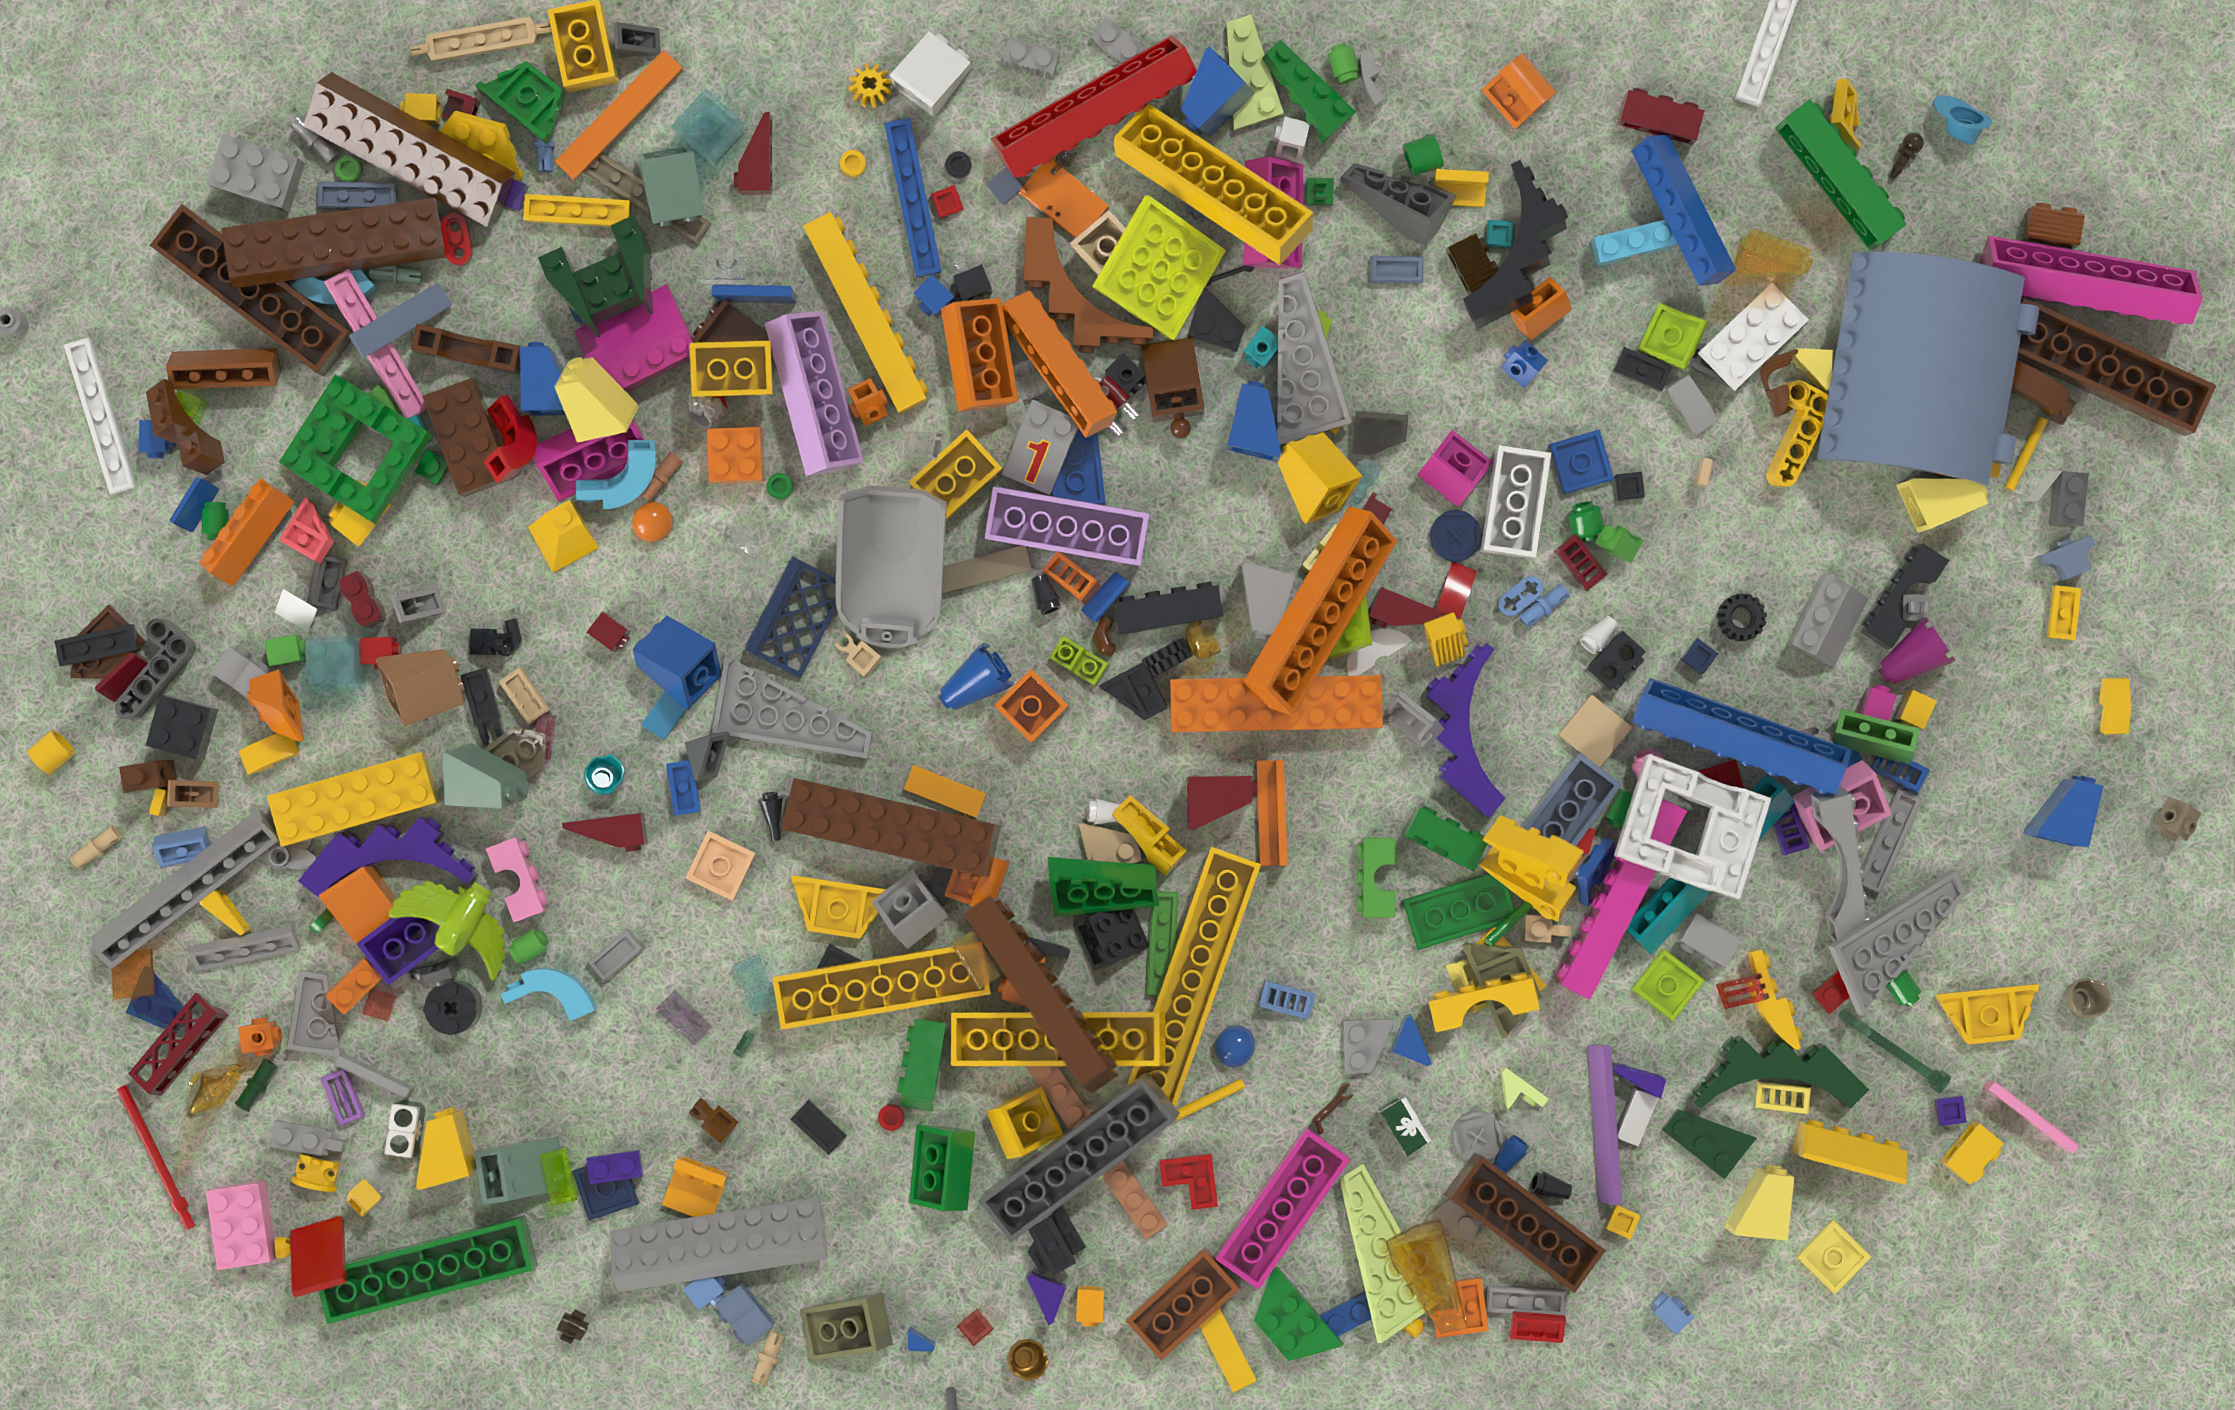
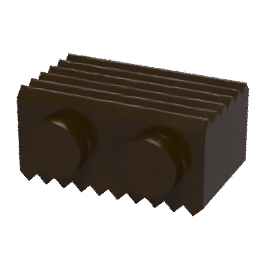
M1476 233L1446 249L1468 295L1481 288L1499 270L1494 260L1490 262L1486 252L1489 249L1483 237L1478 238Z

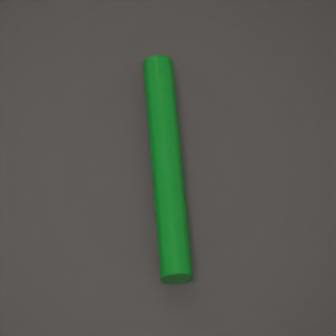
M1524 901L1484 939L1489 946H1493L1533 906L1529 902Z

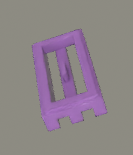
M341 1069L321 1077L339 1126L366 1116L348 1071ZM340 1075H342L343 1080L351 1097L352 1103L356 1110V1115H354L352 1111L351 1105L349 1103L342 1082L340 1080ZM332 1078L348 1115L346 1119H344L329 1081Z

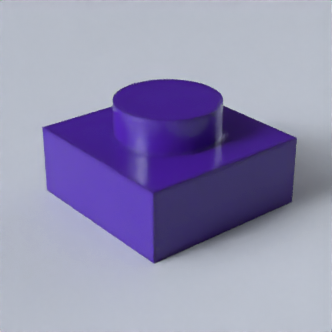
M1963 1096L1935 1099L1939 1126L1967 1123Z

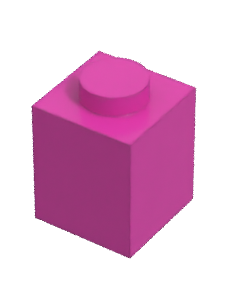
M1875 684L1874 688H1866L1858 713L1889 721L1897 695L1891 694L1890 688Z

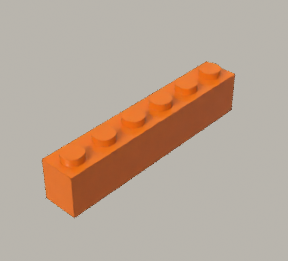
M1029 290L1005 301L1003 312L1006 327L1085 438L1111 426L1117 414L1114 403L1105 396L1099 382L1093 379L1087 371L1085 363L1077 357L1072 350L1070 342L1059 332L1055 321L1049 318L1040 300L1035 298Z

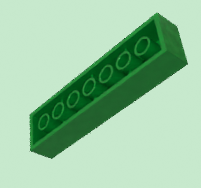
M522 1215L346 1261V1283L319 1291L326 1323L342 1321L534 1270L538 1263L526 1216Z

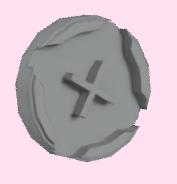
M1472 1110L1462 1114L1454 1123L1451 1131L1452 1144L1455 1151L1467 1161L1474 1152L1489 1161L1502 1148L1504 1131L1500 1122L1492 1114L1482 1110Z

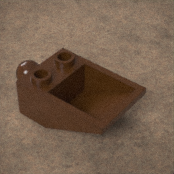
M1193 337L1141 345L1153 422L1174 419L1170 425L1172 435L1178 439L1186 438L1191 432V425L1184 417L1205 414ZM1192 399L1195 404L1185 406V401ZM1166 403L1169 409L1159 410V405Z

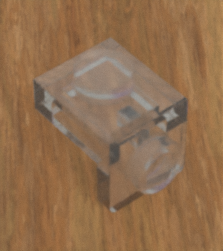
M1030 360L1021 361L1013 366L1016 387L1024 406L1030 404L1032 400L1038 401L1048 397L1042 378Z

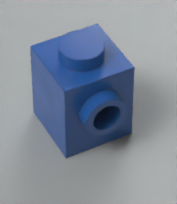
M933 275L913 292L915 297L921 302L918 307L928 317L933 314L938 318L942 315L941 308L955 301V297Z
M139 420V452L147 454L149 459H164V454H172V448L176 447V443L154 436L151 420Z

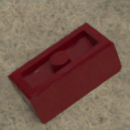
M131 652L94 689L109 700L117 702L149 662L140 653Z

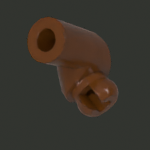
M1103 616L1093 634V641L1100 654L1111 656L1115 653L1116 646L1111 643L1108 632L1114 621Z

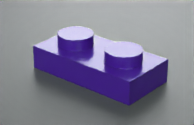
M640 1150L586 1158L590 1184L644 1176Z

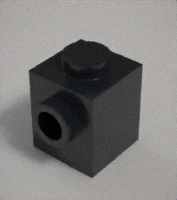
M983 265L953 276L955 283L951 284L956 299L962 298V301L984 299L983 296L993 292Z
M1124 353L1105 370V375H1109L1127 394L1132 392L1135 395L1145 385L1142 381L1145 378V374Z

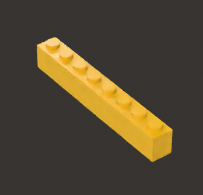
M830 211L803 225L899 415L927 402L928 400L925 395L929 391L923 379L917 381L913 371L917 370V367L911 355L905 357L901 349L905 347V344L899 332L893 334L889 325L894 322L887 309L881 310L878 301L882 299L876 287H869L866 278L870 277L863 262L857 263L854 255L858 252L852 240H845L842 232L846 228L840 217L834 218Z

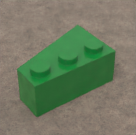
M1425 805L1422 808L1415 807L1401 835L1474 871L1488 845L1487 842L1483 841L1484 835L1472 829L1469 832L1460 829L1461 824L1449 817L1443 820L1436 816L1437 811Z

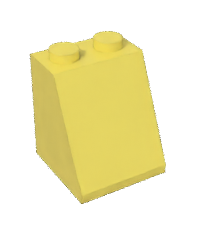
M578 357L570 360L555 385L577 442L626 432L639 408L631 396L593 357L587 359Z
M1913 478L1896 485L1917 533L1934 528L1988 504L1986 500L1988 493L1985 486L1964 479Z
M1766 1164L1765 1169L1757 1168L1727 1219L1725 1228L1734 1235L1788 1241L1794 1177L1787 1173V1169H1783L1782 1166Z

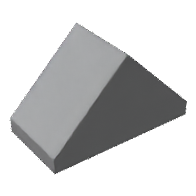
M437 587L391 598L400 624L409 625L445 612Z

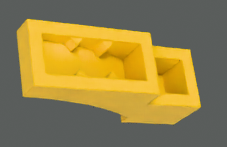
M1130 795L1114 810L1112 816L1137 841L1147 856L1146 860L1150 864L1155 865V868L1164 876H1167L1181 862L1187 850L1167 834L1170 828Z

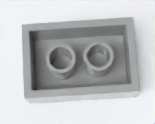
M223 134L207 185L215 190L289 213L305 163L296 157Z

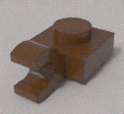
M702 1098L689 1111L692 1117L704 1121L701 1127L720 1143L738 1124V1121L718 1105L714 1110Z

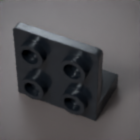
M1134 909L1098 912L1073 922L1094 971L1110 966L1149 947Z

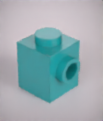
M1262 326L1244 349L1243 355L1246 356L1244 361L1255 369L1258 367L1264 369L1278 351V337Z

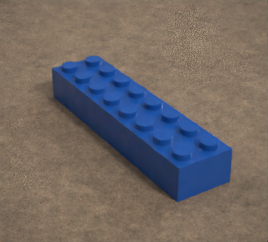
M1649 678L1643 690L1632 721L1641 729L1659 731L1669 739L1687 741L1694 748L1712 750L1719 757L1737 759L1744 766L1762 768L1769 775H1781L1790 778L1789 780L1794 784H1806L1815 787L1818 792L1826 795L1837 794L1852 749Z

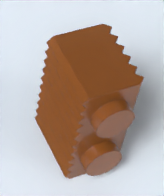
M2036 203L2035 206L2027 209L2023 241L2070 249L2080 246L2085 215L2077 213V209L2062 207L2061 210L2051 209L2052 205L2047 203Z

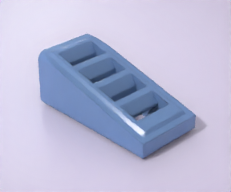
M1265 980L1258 1006L1309 1019L1316 994ZM1272 988L1277 989L1273 1004L1268 1003ZM1282 991L1287 992L1283 1006H1279ZM1296 994L1294 1007L1290 1009L1288 1006L1291 995ZM1302 996L1307 997L1303 1012L1298 1011Z

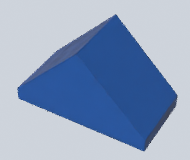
M1411 1014L1405 1015L1391 1051L1429 1066L1432 1062Z

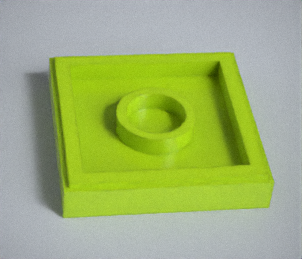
M1659 303L1637 350L1642 354L1687 370L1709 323L1704 319Z
M1662 948L1632 986L1631 990L1674 1022L1705 980L1666 949Z

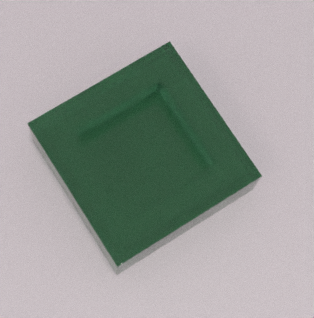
M751 1029L745 1031L733 1054L743 1058L757 1033Z

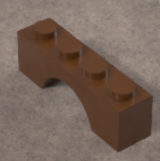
M416 323L411 350L416 353L520 375L521 371L520 345L473 338Z

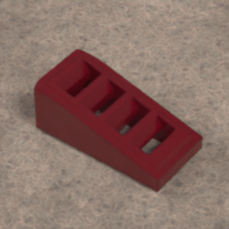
M1576 534L1554 550V553L1586 591L1590 590L1608 575ZM1576 545L1578 549L1570 556H1567L1565 552ZM1582 552L1585 557L1574 565L1572 560ZM1589 561L1591 565L1580 573L1578 568ZM1593 569H1596L1598 573L1586 581L1584 577Z

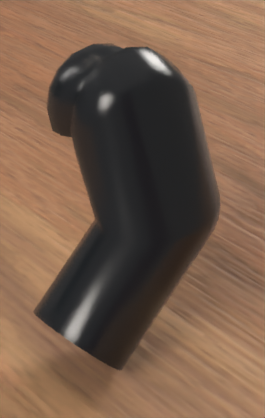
M517 618L504 621L507 634H511V637H505L502 643L504 647H510V651H497L501 656L514 654L522 642Z

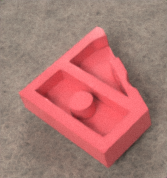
M304 497L279 541L321 564L334 542L314 502Z

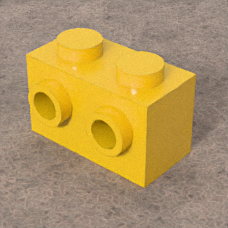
M1972 1121L1941 1158L1940 1162L1963 1181L1971 1184L1973 1181L1977 1182L1985 1173L1984 1167L1989 1161L1993 1162L1998 1158L2002 1151L2000 1148L2004 1143L1980 1123Z

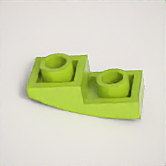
M1065 636L1061 637L1049 657L1096 687L1110 666L1109 663Z

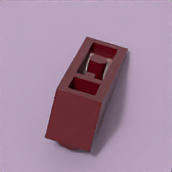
M764 112L738 164V172H734V188H738L741 195H772V115L770 112Z
M1380 587L1368 615L1372 619L1371 624L1386 629L1387 626L1424 625L1428 621L1447 614Z
M644 813L562 823L563 829L617 848L625 847L626 852L642 850L641 845L648 844Z

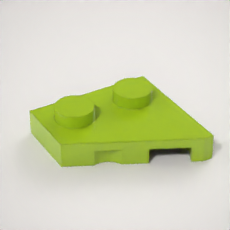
M1364 596L1330 653L1329 659L1334 660L1372 645L1366 596Z

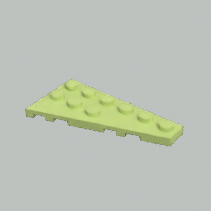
M1360 1164L1339 1177L1377 1343H1382L1440 1303L1364 1164Z

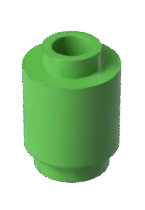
M1341 43L1331 47L1332 52L1328 54V58L1335 79H1338L1339 84H1346L1357 80L1360 69L1353 46Z
M532 928L512 941V945L508 947V950L517 964L528 963L548 950L547 943H549V939L541 929L537 931L535 928Z

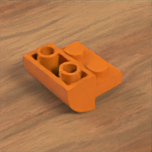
M1524 54L1519 55L1506 65L1481 90L1515 129L1519 128L1529 117L1558 93Z
M994 857L990 877L953 869L944 896L973 907L989 895L997 900L1010 862Z

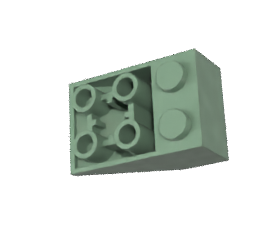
M558 1137L484 1148L474 1152L482 1205L566 1189Z

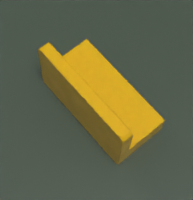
M1436 169L1433 184L1456 195L1452 206L1484 207L1489 172Z

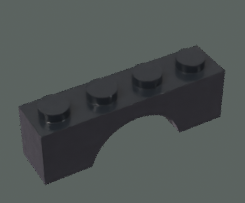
M1924 543L1909 548L1904 556V559L1907 560L1902 569L1898 567L1890 577L1891 586L1887 591L1884 589L1875 601L1878 606L1873 613L1869 611L1861 622V625L1864 626L1861 633L1885 649H1892L1907 627L1899 611V603L1904 591L1910 585L1917 582L1935 583L1949 562L1947 558Z

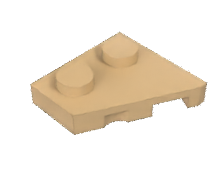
M1085 823L1079 824L1087 860L1121 863L1142 861L1138 843L1131 834Z

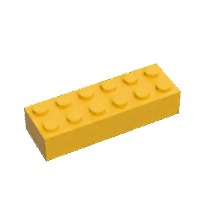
M426 752L415 753L267 795L281 847L305 842L440 803Z

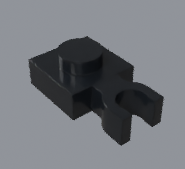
M470 628L469 655H496V650L510 651V647H504L502 642L505 637L510 638L511 634L497 633V629Z

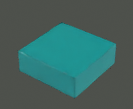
M1487 220V246L1511 249L1514 221Z

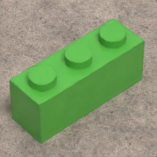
M1841 709L1833 735V743L1855 751L1910 764L1915 752L1920 729Z

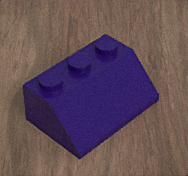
M419 917L390 918L356 944L389 986L439 949L435 944V938L440 926L428 919Z

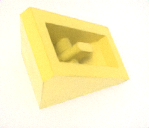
M1795 348L1798 350V353L1793 355L1792 361L1817 389L1823 392L1829 390L1832 377L1833 350Z

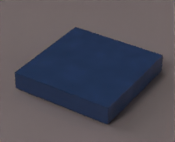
M587 1165L572 1171L589 1221L640 1203L632 1178L590 1184Z

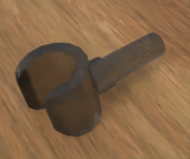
M1065 150L1060 152L1056 165L1051 169V174L1055 175L1063 166L1070 167L1077 153L1071 154Z

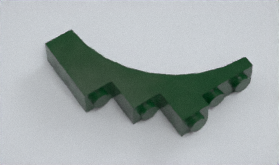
M1737 1035L1735 1038L1733 1036L1728 1038L1721 1046L1723 1051L1720 1055L1726 1062L1724 1064L1720 1062L1711 1070L1710 1074L1712 1076L1706 1083L1701 1081L1693 1088L1692 1093L1694 1095L1690 1099L1698 1107L1703 1108L1717 1095L1736 1085L1755 1079L1777 1077L1797 1079L1816 1085L1829 1092L1845 1106L1852 1108L1869 1089L1824 1044L1818 1043L1817 1045L1812 1044L1803 1053L1805 1058L1802 1060L1784 1041L1778 1039L1775 1042L1772 1040L1763 1048L1764 1054L1761 1056L1743 1037Z

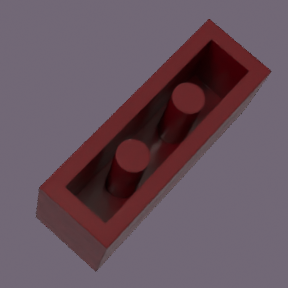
M1633 88V91L1628 90L1624 96L1617 125L1656 136L1669 135L1671 140L1693 145L1697 141L1705 110L1698 109L1699 105L1695 103L1684 102L1680 104L1673 102L1674 99L1665 95L1654 97L1648 95L1646 90Z

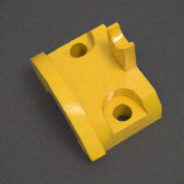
M300 1153L295 1174L291 1176L290 1181L293 1184L312 1190L336 1192L337 1187L335 1184L341 1162L313 1158L309 1154ZM301 1163L305 1165L304 1169L301 1168ZM330 1171L334 1172V1176L330 1175Z

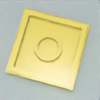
M1832 1219L1796 1257L1826 1287L1836 1294L1872 1256Z

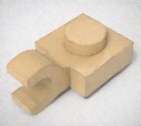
M1526 914L1524 941L1551 943V935L1568 937L1571 935L1570 925L1552 924V919H1547L1542 915Z

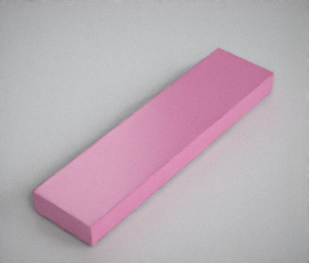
M1987 1080L1983 1088L2065 1151L2074 1154L2079 1146L2076 1142L1997 1082Z

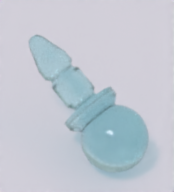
M1366 460L1359 467V472L1363 477L1359 481L1354 494V503L1356 505L1364 499L1368 487L1374 485V479L1380 473L1379 465L1373 460Z

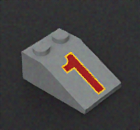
M1032 400L1002 475L1050 495L1077 435L1078 426L1069 415Z

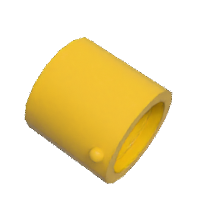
M54 729L47 732L27 750L31 760L48 775H53L76 754L70 743Z

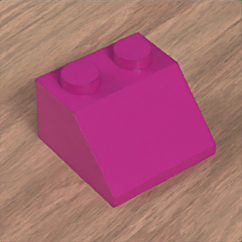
M1451 430L1417 475L1425 483L1431 485L1444 495L1447 500L1459 507L1475 488L1493 461Z

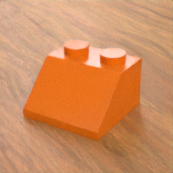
M280 670L249 679L250 691H247V697L251 706L257 707L261 721L266 722L270 729L276 733L298 742L303 741L304 734L300 702Z

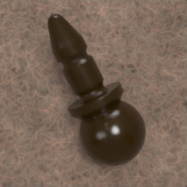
M1909 133L1904 137L1903 147L1898 150L1902 154L1892 167L1891 179H1895L1901 174L1909 158L1915 159V153L1922 150L1924 140L1920 134Z

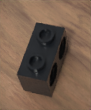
M1622 630L1611 639L1584 671L1606 691H1611L1613 688L1618 690L1627 680L1624 675L1630 669L1635 671L1643 663L1644 659L1642 656L1646 651ZM1622 646H1628L1631 649L1632 655L1629 660H1623L1620 657L1619 650ZM1605 665L1611 666L1614 670V676L1610 680L1602 676V668Z

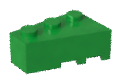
M915 1019L914 1026H908L906 1041L911 1042L909 1052L904 1051L902 1067H906L905 1077H899L897 1093H902V1107L933 1111L946 1023Z

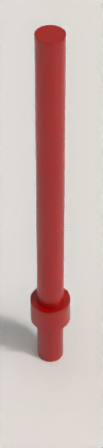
M127 1085L118 1088L117 1091L172 1201L170 1206L173 1212H177L186 1231L195 1227L196 1225L187 1209L189 1205L185 1197H181Z

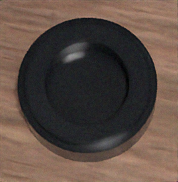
M956 151L951 153L945 162L948 174L956 179L966 177L972 169L971 159L964 152Z

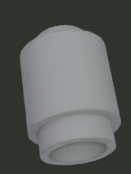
M11 307L0 309V332L14 337L26 332L28 318L24 313Z

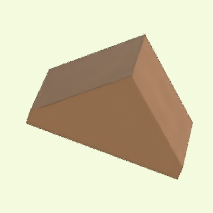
M168 780V807L217 808L218 782Z

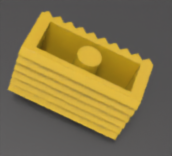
M1454 612L1424 623L1427 645L1437 667H1440L1441 664L1445 665V663L1455 661V659L1459 660L1460 657H1465L1464 647L1469 646L1465 636L1467 632L1462 619L1457 620Z

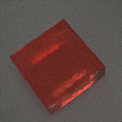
M372 988L369 991L362 1014L389 1021L397 995Z
M978 1308L957 1324V1328L973 1346L994 1330V1327Z

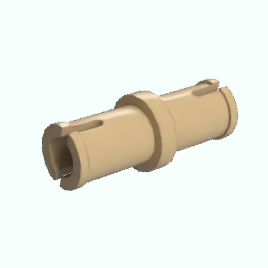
M109 826L108 829L96 838H90L87 841V845L71 855L70 861L77 869L81 870L94 858L103 856L106 849L122 839V834L115 826Z
M770 1330L762 1352H759V1362L751 1378L752 1382L767 1386L773 1366L779 1360L777 1356L786 1337L784 1334L779 1332L777 1334L776 1331Z

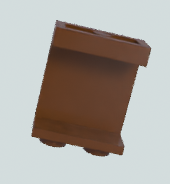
M725 299L722 303L717 302L709 312L711 317L705 324L703 322L700 323L693 332L695 336L693 341L695 343L769 341L767 332L735 309Z

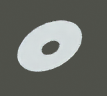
M1376 629L1371 631L1372 645L1348 655V676H1359L1373 667L1379 657L1390 656L1412 640L1407 635L1393 629Z

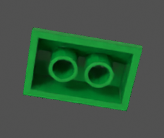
M917 1124L909 1203L940 1211H968L975 1131Z

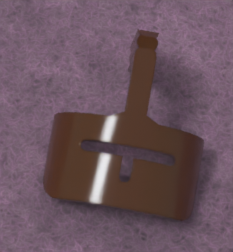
M1797 349L1777 355L1766 361L1761 367L1760 377L1767 398L1771 401L1769 404L1774 417L1787 414L1793 408L1788 406L1790 398L1788 385L1785 384L1770 389L1768 384L1769 375L1777 369L1790 365L1793 355L1798 353ZM1793 386L1791 388V396L1795 399L1798 393L1797 389Z

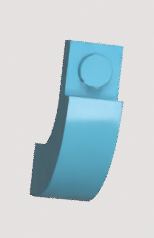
M363 270L350 271L366 299L379 290ZM309 277L298 279L292 284L296 291L312 302L325 307L339 308L325 285V281Z
M628 440V461L625 468L618 475L609 479L576 480V500H582L587 503L603 500V509H612L636 499L647 488L654 474L656 461L655 440Z
M539 968L524 972L521 976L525 984L522 985L520 980L505 986L507 992L501 994L504 1004L535 991L551 993L561 1001L570 1021L598 1009L590 991L578 978L565 971L553 968Z

